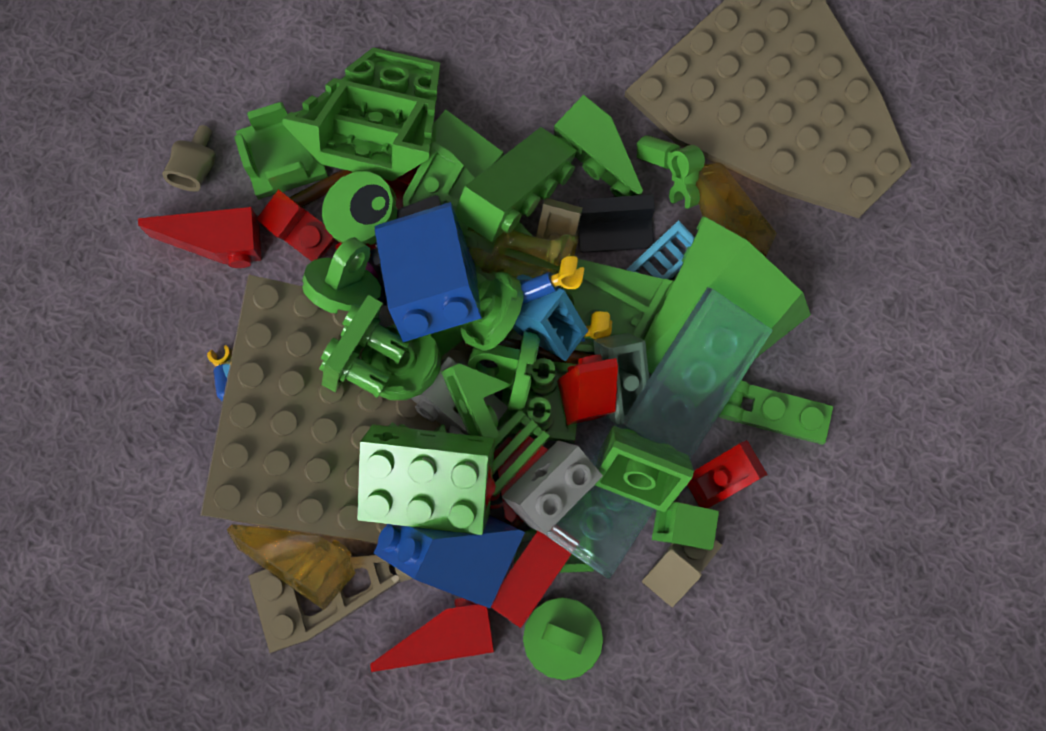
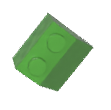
M613 426L602 443L595 465L603 475L595 486L665 513L692 479L694 470L689 455L677 451L671 445L657 443L639 436L633 430Z

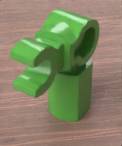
M650 135L642 137L637 142V158L659 167L670 169L674 186L669 191L670 202L676 203L685 197V208L689 209L698 205L700 193L696 182L699 180V172L705 164V157L701 149L695 145H689L680 149L679 145Z

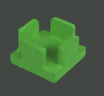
M283 102L248 112L247 115L251 126L236 130L237 135L234 136L243 167L251 179L258 200L275 195L278 189L285 192L328 177L325 166L320 164L283 125V118L289 114Z

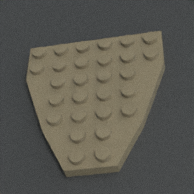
M724 0L625 91L624 96L675 144L681 147L695 145L701 149L705 158L776 192L852 217L860 218L911 167L882 94L825 0Z

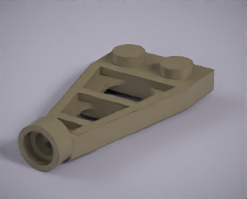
M377 555L287 562L248 575L269 653H274L313 639L398 583L413 578L396 567L397 575H393L389 569L390 564ZM358 568L366 569L371 580L370 587L353 597H345L339 575L344 571ZM322 578L330 583L333 594L331 604L316 615H305L297 593V585L306 579Z

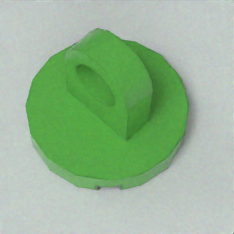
M353 237L347 239L339 246L333 258L313 260L306 265L303 275L302 289L304 294L316 306L335 314L338 313L339 309L349 311L354 303L361 306L368 295L379 301L381 286L378 280L366 270L370 257V248Z
M524 331L520 349L497 345L486 351L473 348L470 354L468 367L510 384L506 388L511 389L507 406L509 410L515 411L525 408L531 385L530 378L533 372V364L536 362L540 337H538V334ZM491 360L498 366L487 368L480 364L479 361Z
M562 597L548 600L532 612L525 624L523 642L526 655L535 669L547 677L567 680L580 677L594 666L601 654L603 634L599 620L589 607L578 600Z

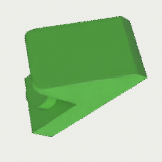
M460 363L441 371L468 435L491 438L499 437L500 435L496 428L498 427L496 413L490 405H486L483 398L509 387L510 384Z

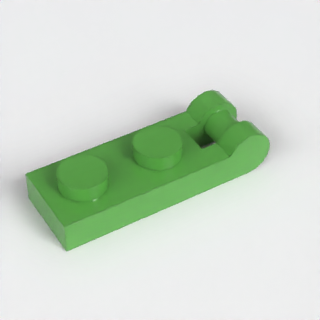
M738 379L727 380L725 392L728 393L726 404L721 405L720 418L821 445L826 443L833 406L750 385ZM743 397L753 400L751 411L741 408Z

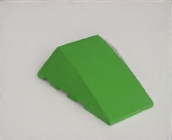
M371 48L345 69V76L343 78H333L325 85L326 91L319 97L312 95L302 103L303 109L299 113L290 112L283 118V125L320 164L352 172L368 171L379 175L382 179L393 181L429 160L440 62Z
M707 217L701 218L696 228L698 230L692 245L687 247L681 260L683 264L675 281L671 282L665 294L667 297L660 313L656 314L644 339L648 373L691 409L811 315L804 293L749 241Z

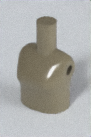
M200 125L191 142L183 140L174 142L169 161L162 173L167 183L182 190L199 191L204 178L213 167L216 157L214 150L206 147L212 135V130L209 127Z

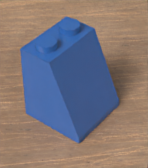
M451 202L375 226L388 310L403 342L482 319L476 267Z
M489 515L483 535L387 524L378 537V545L374 554L414 580L491 608L525 532Z

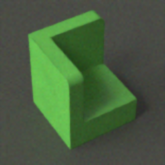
M673 502L665 513L656 510L652 540L712 550L719 511Z

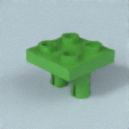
M368 295L361 306L354 303L342 323L344 328L340 334V341L333 337L321 356L323 360L319 370L323 371L321 385L336 393L341 383L347 379L373 394L374 397L378 398L391 375L359 358L361 350L368 345L399 364L411 343L410 340L403 342L398 334L380 325L381 320L378 318L382 302Z
M543 358L536 360L533 364V372L530 378L531 385L525 408L522 411L542 431L550 435L549 440L575 443L577 424L567 425L557 380L568 373V367L576 364L552 362L549 359ZM504 388L501 401L508 406L511 389ZM506 410L499 419L498 432L518 410ZM520 424L509 436H516L525 426ZM532 433L530 434V437H531V438H535V439L537 438V437H536L535 435H533Z

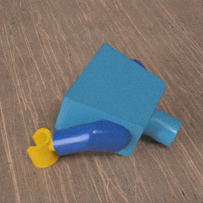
M575 256L563 258L559 273L553 275L551 272H547L535 278L523 274L517 277L520 281L524 298L520 314L513 326L514 330L521 336H523L524 331L538 334V337H540L539 346L564 361L569 358L580 342L586 341L585 337L590 336L593 339L608 337L612 332V320H610L608 312H594L591 314L590 325L585 326L565 290L558 288L560 285L566 289H577L580 287L585 268L577 269L578 258Z

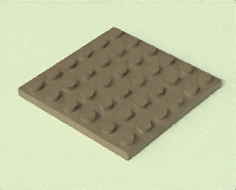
M248 275L200 516L378 544V537L387 524L357 520L360 441L372 424L388 426L393 422L397 426L403 424L410 429L434 431L441 424L436 420L432 422L424 418L416 410L415 406L417 404L412 399L389 400L381 396L376 398L373 394L347 379L341 383L336 393L321 385L323 371L319 370L323 362L321 356L333 337L340 341V334L344 328L342 323L349 311L339 309L337 314L327 312L316 306L304 294L302 286ZM382 304L378 319L381 320L380 325L387 328L395 323L388 310V305ZM463 340L444 354L441 360L449 356L457 364L460 363L468 366L473 348L466 347ZM363 348V349L361 350V352H360V356H359L360 359H361L362 351L364 350V348ZM455 406L453 410L457 413L458 410Z

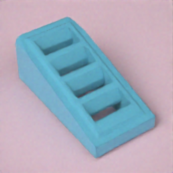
M678 220L626 270L639 273L638 270L643 266L653 277L672 280L680 271L683 264L681 260L684 255L671 241L677 237L687 248L692 245L695 237ZM666 247L678 259L674 266L660 252L662 248ZM653 256L668 270L663 276L649 262Z

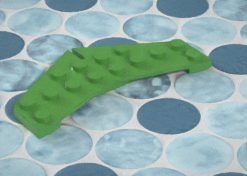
M433 142L430 148L429 160L420 165L403 196V206L406 207L436 195L440 197L442 205L451 202L455 211L464 187L475 177L449 150ZM458 220L476 271L491 281L495 279L494 274L498 272L508 273L515 278L522 274L535 278L547 272H551L554 275L559 273L561 260L567 257L566 255L546 250L520 222H518L512 232L508 234L504 231L491 242ZM578 259L577 269L585 268L580 287L577 289H566L560 285L558 288L565 290L585 326L590 325L591 314L594 312H608L610 320H612L610 336L630 333L644 340L656 314L660 313L667 298L665 294L671 282L674 281ZM512 328L505 338L522 340L523 336ZM590 336L585 337L586 341L580 342L574 349L595 352L593 342L595 339Z

